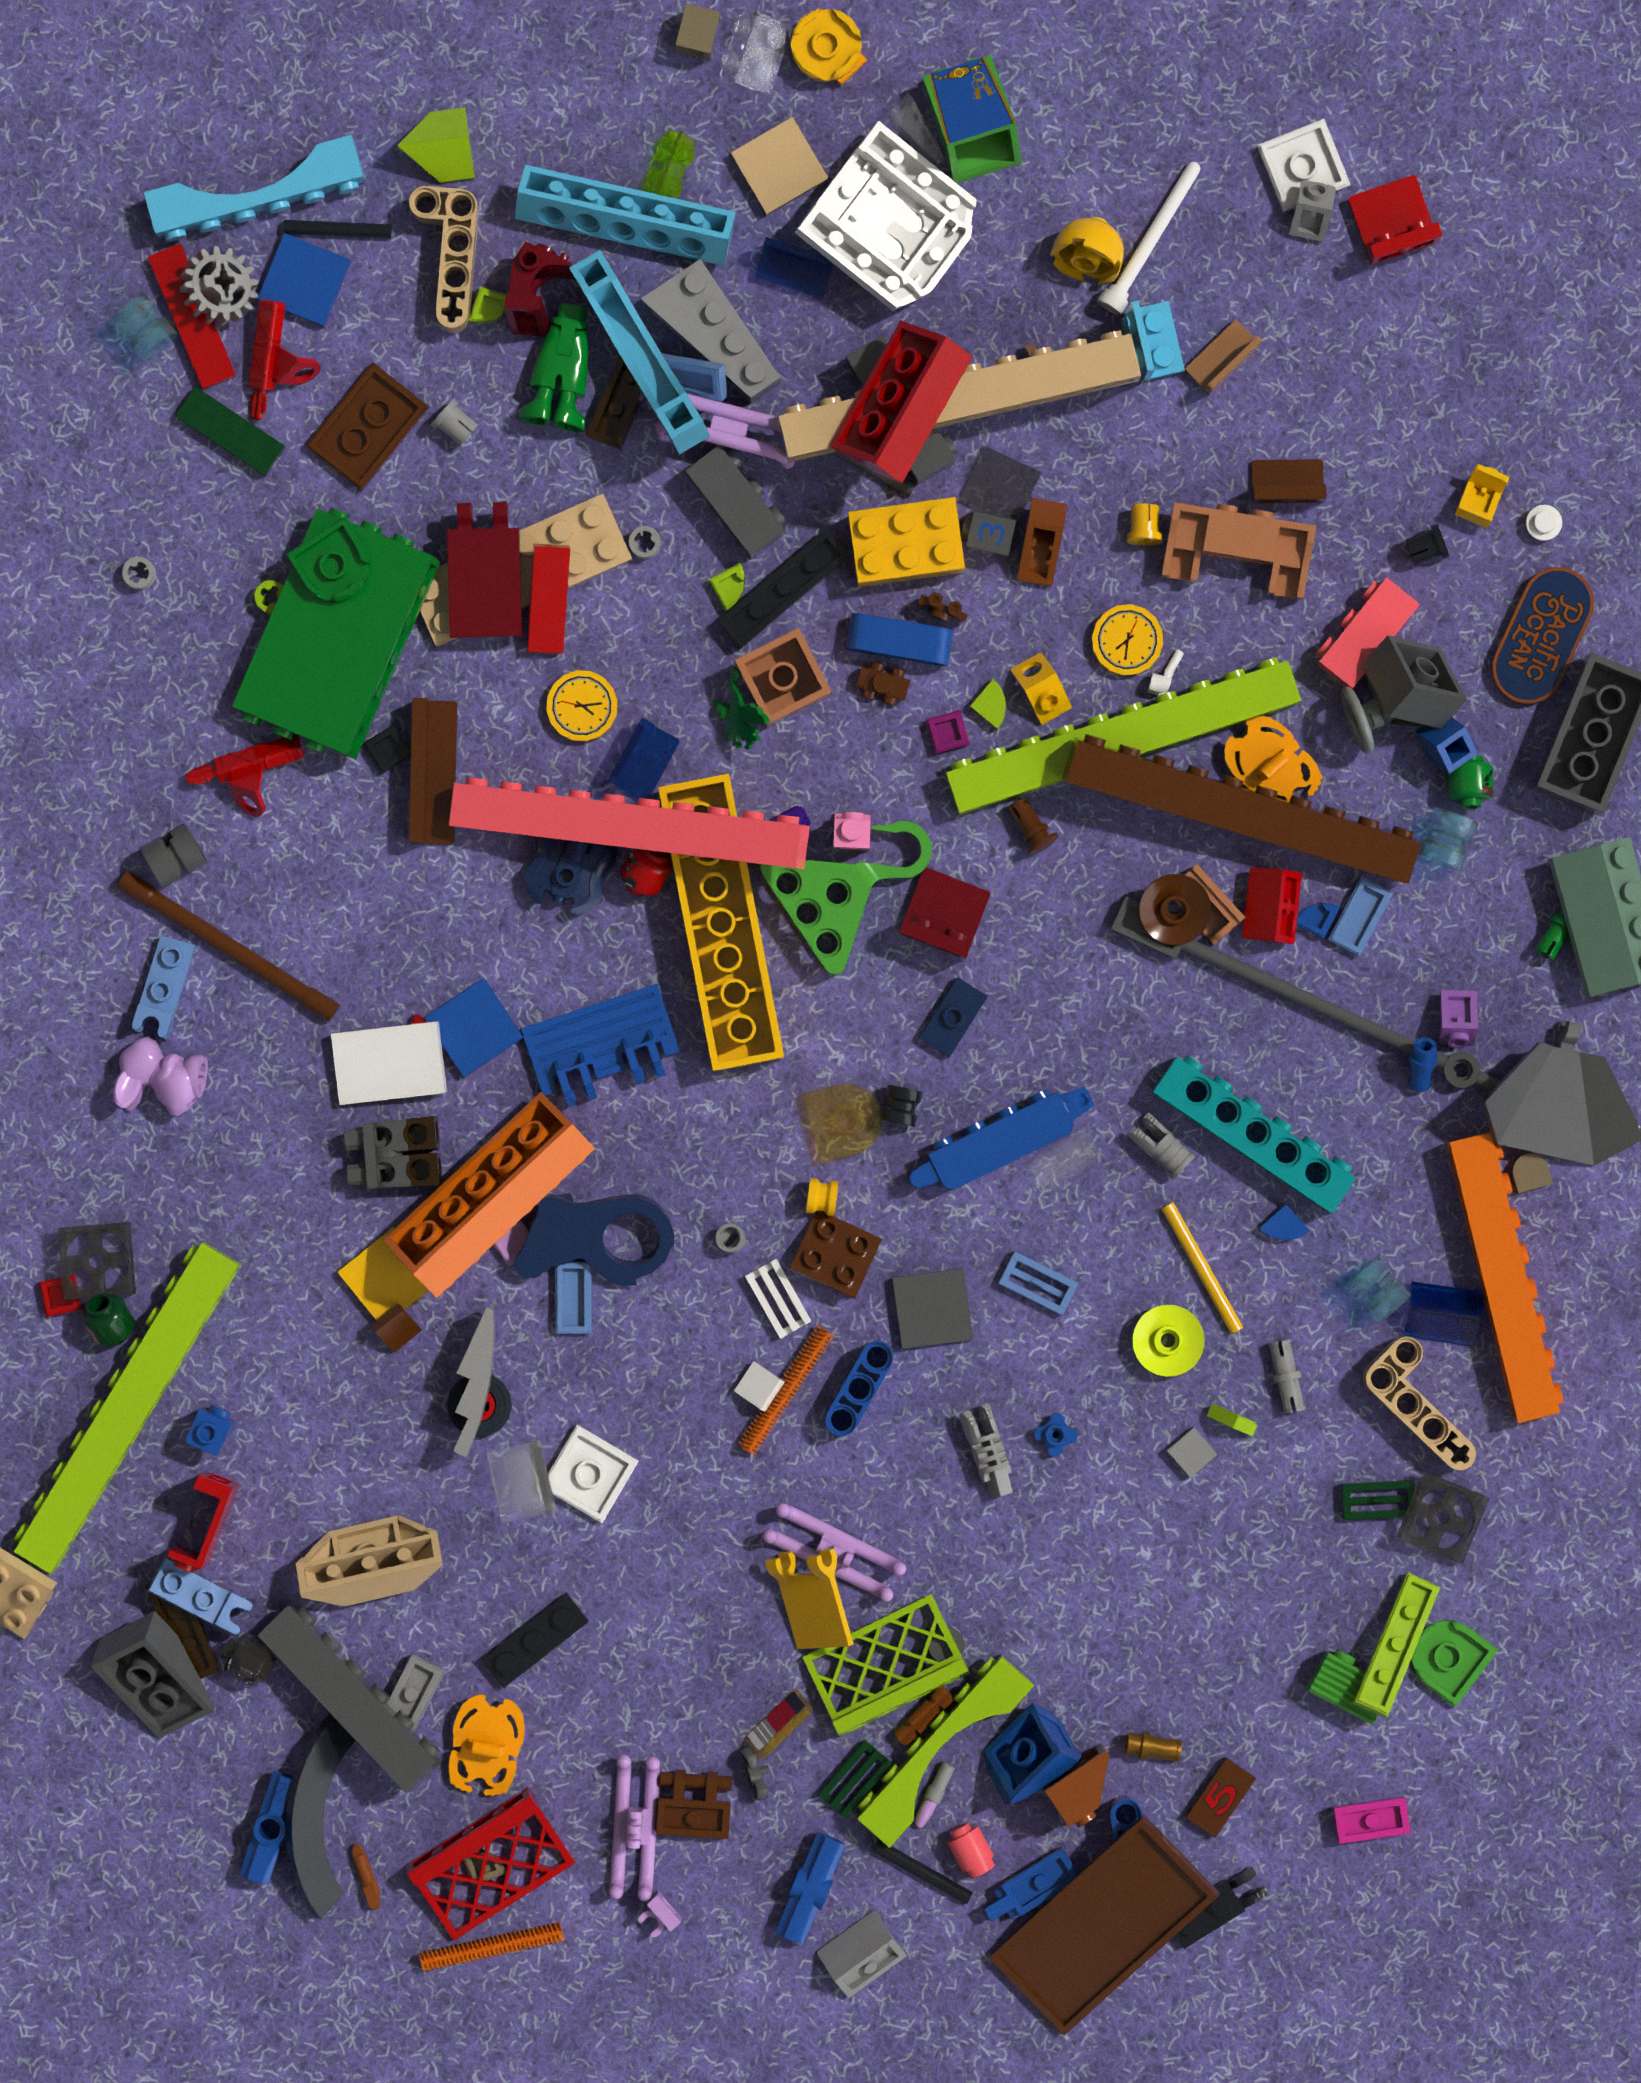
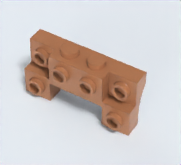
M1174 502L1161 577L1196 583L1201 555L1271 566L1267 595L1303 600L1316 525L1273 519L1274 513L1263 510H1252V515L1237 513L1238 507L1227 504H1217L1216 509Z

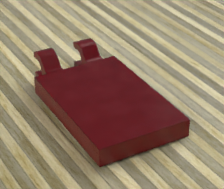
M493 502L494 528L473 529V506L471 503H457L458 529H447L450 638L522 637L520 529L509 528V508L507 502Z

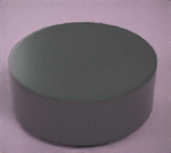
M948 1627L962 1655L964 1651L963 1637L956 1629ZM940 1628L935 1630V1634L944 1637ZM932 1638L929 1651L936 1661L941 1662L953 1656L947 1642Z

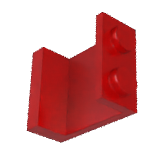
M207 1471L198 1475L193 1489L217 1497L220 1501L200 1553L177 1545L169 1550L167 1556L175 1559L174 1566L194 1573L195 1570L203 1569L209 1565L240 1485L239 1483Z

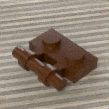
M675 1769V1773L660 1772V1786L674 1787L673 1797H659L656 1834L729 1838L731 1801L717 1800V1790L732 1791V1776H718V1772L707 1771V1775L687 1774L686 1770ZM685 1788L706 1789V1800L684 1798Z

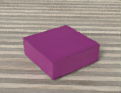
M961 710L926 719L935 755L970 745Z

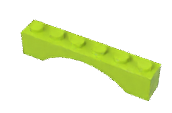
M1002 1654L996 1660L990 1656L977 1671L981 1677L972 1687L966 1683L956 1693L953 1700L957 1704L948 1714L944 1710L940 1712L929 1725L933 1729L932 1732L924 1740L920 1737L916 1738L905 1751V1754L909 1756L900 1767L893 1764L881 1778V1781L885 1783L876 1794L869 1791L857 1805V1808L861 1810L857 1814V1819L889 1848L914 1821V1807L919 1783L928 1764L938 1750L957 1732L972 1723L991 1716L1011 1713L1034 1687L1033 1682Z

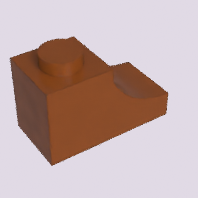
M1032 497L1017 580L1052 586L1067 510L1066 503Z

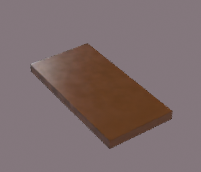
M1143 1814L990 1954L989 1959L1065 2035L1211 1904L1220 1892Z

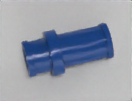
M1423 1037L1417 1039L1414 1042V1048L1410 1051L1409 1063L1411 1071L1408 1078V1086L1416 1092L1429 1090L1431 1087L1432 1070L1438 1062L1436 1042L1430 1038Z

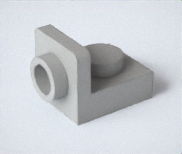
M1307 180L1301 181L1289 235L1324 242L1333 211L1336 193L1334 186Z

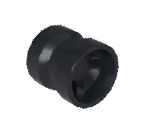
M888 1084L886 1091L888 1105L882 1109L880 1120L915 1127L917 1121L915 1109L916 1105L921 1103L923 1092Z

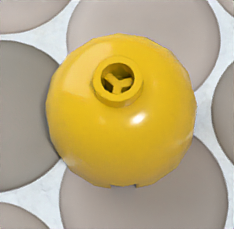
M1079 218L1070 221L1061 229L1054 241L1050 256L1054 255L1055 260L1053 264L1064 275L1085 282L1082 275L1085 274L1099 279L1097 285H1105L1114 282L1118 277L1123 263L1124 247L1122 238L1117 231L1103 218Z

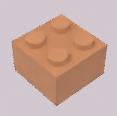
M800 628L735 660V664L756 706L762 707L764 714L770 719V723H765L767 728L832 696V692Z

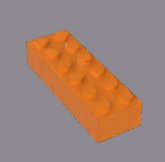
M540 1092L383 1241L413 1275L438 1298L471 1265L475 1264L499 1239L503 1238L523 1216L528 1214L541 1199L556 1188L595 1148L556 1106Z

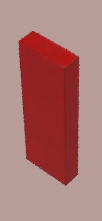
M533 544L527 652L563 654L570 562L569 545Z

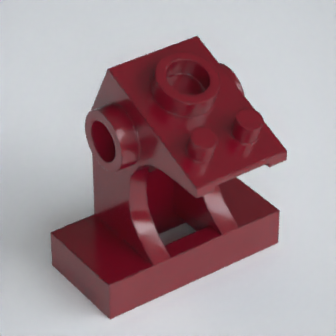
M526 241L512 260L509 294L505 295L504 304L512 335L546 336L549 329V321L542 297L536 296L537 289L549 279L575 280L569 269L572 266V262L568 261L569 256L567 254L561 253L560 256H557L554 250L544 244L538 243L535 246ZM540 273V276L537 279H534L536 275Z

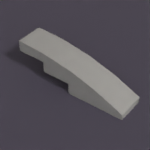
M486 1307L457 1371V1374L470 1379L455 1413L468 1418L453 1452L464 1457H468L481 1424L491 1384L495 1351V1310L490 1307Z

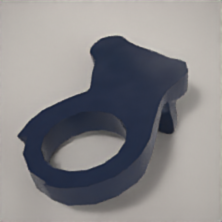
M563 1193L561 1197L549 1194L540 1200L539 1208L531 1223L526 1242L517 1254L514 1265L519 1276L536 1278L550 1267L583 1258L597 1273L608 1281L619 1285L637 1286L636 1278L653 1273L666 1261L671 1247H674L675 1236L667 1212L659 1203L644 1195H619L577 1203L573 1201L571 1193ZM625 1213H640L650 1218L657 1226L659 1232V1241L654 1250L646 1257L635 1261L622 1260L612 1255L605 1247L603 1241V1233L608 1223L615 1217Z

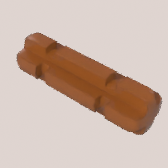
M942 1686L931 1694L932 1698L930 1700L926 1699L907 1718L908 1722L906 1724L902 1723L895 1730L894 1736L902 1745L909 1746L917 1738L916 1734L918 1732L921 1734L940 1714V1710L942 1708L946 1709L952 1703L953 1695L947 1688Z

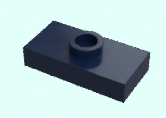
M957 977L920 1036V1039L950 1057L988 996Z

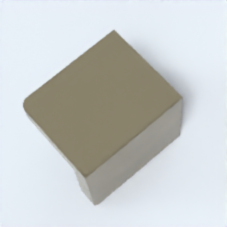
M686 3L675 44L676 52L711 60L720 13Z

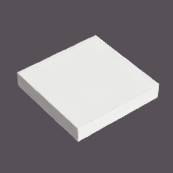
M1325 119L1257 145L1283 213L1295 209L1302 180L1334 186L1336 192L1351 185Z
M577 1424L540 1487L603 1523L639 1460Z

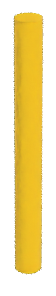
M1174 1202L1161 1208L1163 1214L1229 1332L1233 1334L1243 1328V1325Z

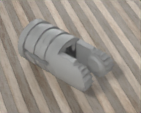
M1147 1113L1141 1121L1146 1129L1160 1142L1156 1144L1138 1128H1133L1128 1133V1137L1150 1158H1153L1158 1165L1162 1166L1163 1170L1170 1174V1177L1175 1179L1194 1159L1195 1155L1190 1153L1188 1148L1183 1146L1178 1139L1174 1138L1173 1134L1152 1114Z

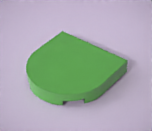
M1440 1620V1622L1431 1623L1423 1629L1411 1660L1418 1678L1456 1707L1499 1649L1461 1622Z

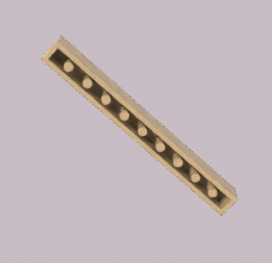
M1120 330L1101 335V341L1087 344L1086 339H1078L1066 343V349L1052 352L1051 347H1044L1031 351V357L1017 360L1016 355H1010L996 359V365L985 368L981 367V363L968 365L933 429L1138 382L1141 372L1132 335H1122ZM860 391L854 393L855 398L841 401L840 396L822 399L819 401L820 406L806 409L805 404L785 408V414L779 415L778 421L788 463L837 452L830 445Z

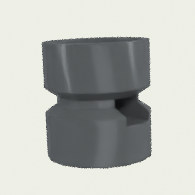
M185 823L167 832L166 840L163 841L156 838L140 848L150 869L163 888L181 879L183 870L191 873L208 863L195 837Z

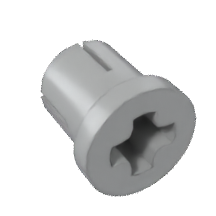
M453 398L430 426L435 430L439 428L460 447L476 429L478 424L457 407L459 403Z

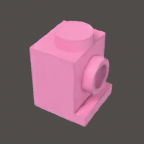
M859 812L835 813L833 849L869 851L871 815H864V813Z

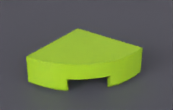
M479 287L469 322L484 324V322L489 323L487 321L493 322L501 318L500 316L506 313L504 309L505 294Z
M741 563L709 579L726 612L736 605L744 590V571Z
M992 679L970 708L998 730L1005 716L1006 701L1001 687Z
M1216 1404L1211 1405L1207 1414L1208 1417L1252 1437L1258 1426L1255 1424L1256 1422Z

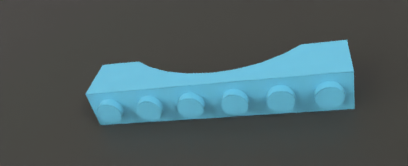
M352 135L317 144L309 156L292 173L275 184L257 191L235 195L212 194L175 183L146 191L144 196L158 239L165 238L166 242H174L187 237L186 232L200 228L201 233L221 228L220 222L234 219L235 223L250 221L256 218V212L269 209L270 213L288 210L290 208L289 203L303 200L304 204L315 203L325 199V193L338 190L339 194L351 193L359 189L358 184L366 181Z
M601 250L569 267L579 288L679 455L710 437L702 418L664 359Z

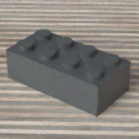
M1592 652L1585 656L1532 786L1533 790L1597 816L1605 812L1641 723V672Z

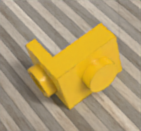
M1476 464L1465 485L1454 515L1488 529L1509 477L1499 473L1494 468Z

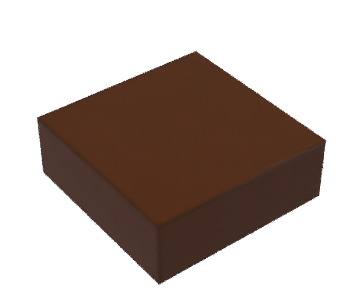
M399 1303L371 1326L374 1332L394 1353L422 1331L418 1323Z

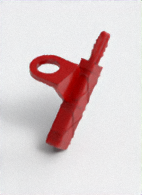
M261 299L258 305L259 310L257 312V325L253 341L254 347L252 348V362L249 370L250 377H248V386L254 387L248 408L250 409L249 412H251V418L258 421L262 420L263 415L267 411L266 402L268 398L266 396V389L274 390L275 383L288 385L304 384L314 379L321 370L317 360L299 358L280 346L285 317V303L268 299ZM311 368L308 373L302 376H295L300 370Z
M294 734L292 740L281 737L280 739L261 743L253 747L250 746L237 752L227 753L223 756L220 755V757L214 758V765L204 764L199 766V768L194 767L191 772L186 773V782L188 784L200 785L201 782L203 784L206 781L210 782L216 776H218L220 783L229 781L228 785L236 804L247 814L260 817L266 810L260 793L263 771L303 759L302 743L299 736ZM242 796L251 799L257 808L248 805Z

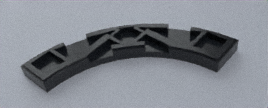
M331 1713L319 1725L304 1749L306 1754L301 1762L298 1773H294L285 1822L287 1855L292 1861L296 1877L294 1879L296 1887L312 1915L319 1919L344 1894L331 1871L327 1859L323 1837V1815L333 1775L348 1749L356 1741Z

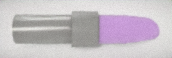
M942 1762L932 1784H929L924 1794L925 1798L915 1818V1823L919 1828L925 1826L945 1794L944 1790L956 1768L948 1762Z

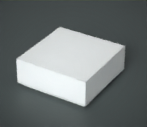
M753 1361L734 1391L760 1410L766 1412L785 1382Z

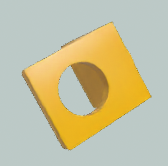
M1041 652L1010 669L1015 679L1023 688L1041 725L1072 709V705L1055 670ZM1033 666L1042 667L1033 676H1023L1025 671Z

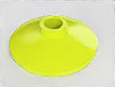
M1160 1305L1148 1310L1138 1320L1132 1337L1134 1353L1141 1365L1148 1371L1165 1377L1178 1376L1193 1368L1203 1353L1205 1341L1204 1332L1198 1319L1190 1311L1176 1305ZM1166 1333L1174 1336V1344L1170 1347H1164L1161 1344V1337Z

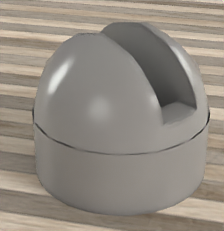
M728 1223L718 1229L716 1243L724 1252L736 1253L745 1245V1233L736 1224ZM738 1232L740 1236L727 1248L725 1244Z

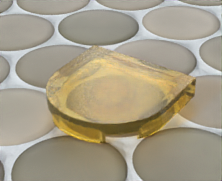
M840 1084L803 1094L820 1164L859 1154L868 1149L878 1138L882 1126V1120H880L881 1109L873 1095L864 1088L852 1084Z

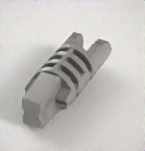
M986 1403L979 1406L978 1409L984 1434L980 1435L975 1418L970 1411L967 1410L960 1413V1418L968 1443L971 1446L975 1464L978 1467L982 1483L987 1482L992 1497L999 1498L1013 1492L1008 1476L1012 1472L991 1406Z

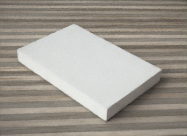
M439 1021L331 1034L339 1105L447 1093Z

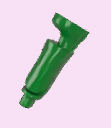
M559 303L557 317H552V324L541 345L529 387L537 392L530 403L519 409L518 419L520 421L540 426L549 425L552 396L558 395L559 401L554 414L553 425L562 430L584 432L586 421L576 409V398H585L587 383L588 337L586 330H588L589 324L585 322L586 307Z

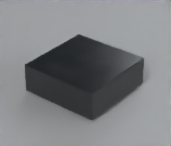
M394 724L364 742L365 747L382 774L411 757L410 749Z

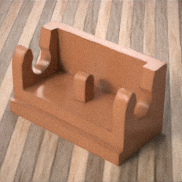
M1196 864L1185 875L1197 880L1208 893L1211 902V917L1206 929L1202 933L1215 945L1239 924L1245 916L1201 867ZM1174 901L1181 908V904L1178 901Z

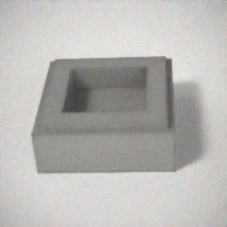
M1194 1427L1167 1449V1452L1190 1478L1218 1455Z

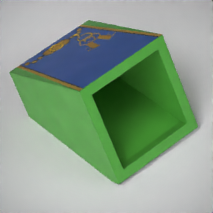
M991 55L973 58L966 63L947 69H938L931 74L922 76L927 101L954 182H964L1022 163L1016 122Z

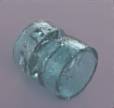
M141 294L124 305L109 322L122 339H131L129 347L142 363L152 359L165 349L178 334L164 317H156L157 308L146 294Z
M1435 808L1429 822V827L1433 833L1423 838L1418 856L1440 866L1461 871L1468 851L1463 846L1464 844L1471 843L1479 823L1457 813Z
M1378 1256L1363 1266L1343 1286L1355 1301H1364L1363 1310L1376 1324L1385 1320L1411 1296V1292L1399 1279L1392 1280L1390 1278L1391 1270ZM1377 1282L1382 1287L1373 1294L1369 1288Z

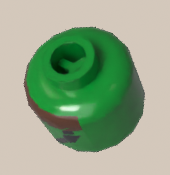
M1474 756L1450 774L1446 772L1447 796L1451 801L1460 803V809H1479L1482 802L1492 798L1493 769L1489 763L1484 762L1482 756Z

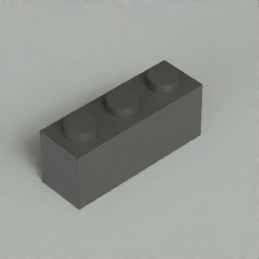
M718 445L686 469L685 473L752 560L785 534V529L782 525L787 521L775 505L768 508L760 497L765 493L752 476L749 479L743 476L738 469L743 464L732 449L729 448L724 451Z

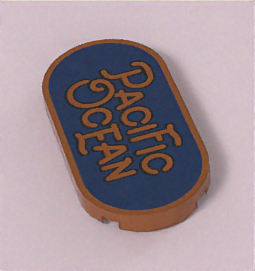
M1563 567L1548 568L1536 574L1525 586L1491 662V672L1496 687L1508 700L1523 705L1541 702L1550 697L1561 684L1594 609L1592 590L1580 574Z

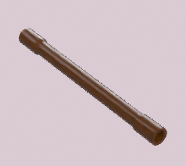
M127 870L116 887L117 889L142 905H147L277 987L328 1023L340 1007L339 1003L317 989L308 987L163 895L153 885L131 871Z

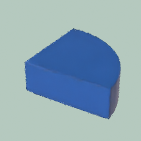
M1330 903L1311 905L1298 913L1297 926L1324 939L1340 907Z
M1286 1204L1259 1227L1266 1235L1280 1240L1296 1239L1310 1231Z

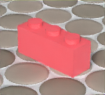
M1387 577L1381 584L1374 580L1361 597L1366 601L1359 612L1352 608L1339 624L1344 629L1336 640L1329 637L1317 652L1322 658L1316 665L1344 687L1348 686L1352 689L1365 674L1362 664L1387 635L1395 636L1420 605Z

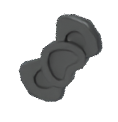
M745 1747L740 1751V1754L744 1760V1768L750 1786L753 1788L754 1797L757 1801L765 1800L768 1798V1790L762 1774L770 1772L769 1767L766 1765L759 1768L753 1748Z

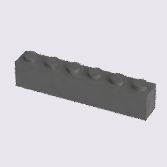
M288 1605L257 1636L405 1793L412 1792L442 1763L436 1756L440 1752L439 1749L426 1736L420 1739L412 1730L415 1726L413 1721L402 1710L396 1713L387 1704L390 1697L380 1686L374 1684L371 1687L362 1677L366 1673L364 1669L353 1658L347 1661L338 1652L341 1645L328 1632L322 1635L313 1625L317 1620L305 1607L301 1606L297 1609L295 1606Z

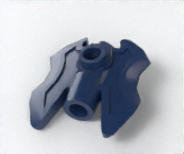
M535 836L536 852L532 863L524 870L523 877L526 889L536 904H540L543 901V893L548 891L549 895L553 896L552 901L563 904L565 900H574V905H571L570 914L578 916L590 911L603 900L602 883L606 872L616 862V846L594 844L589 854H587L589 843L565 840L562 846L561 839Z

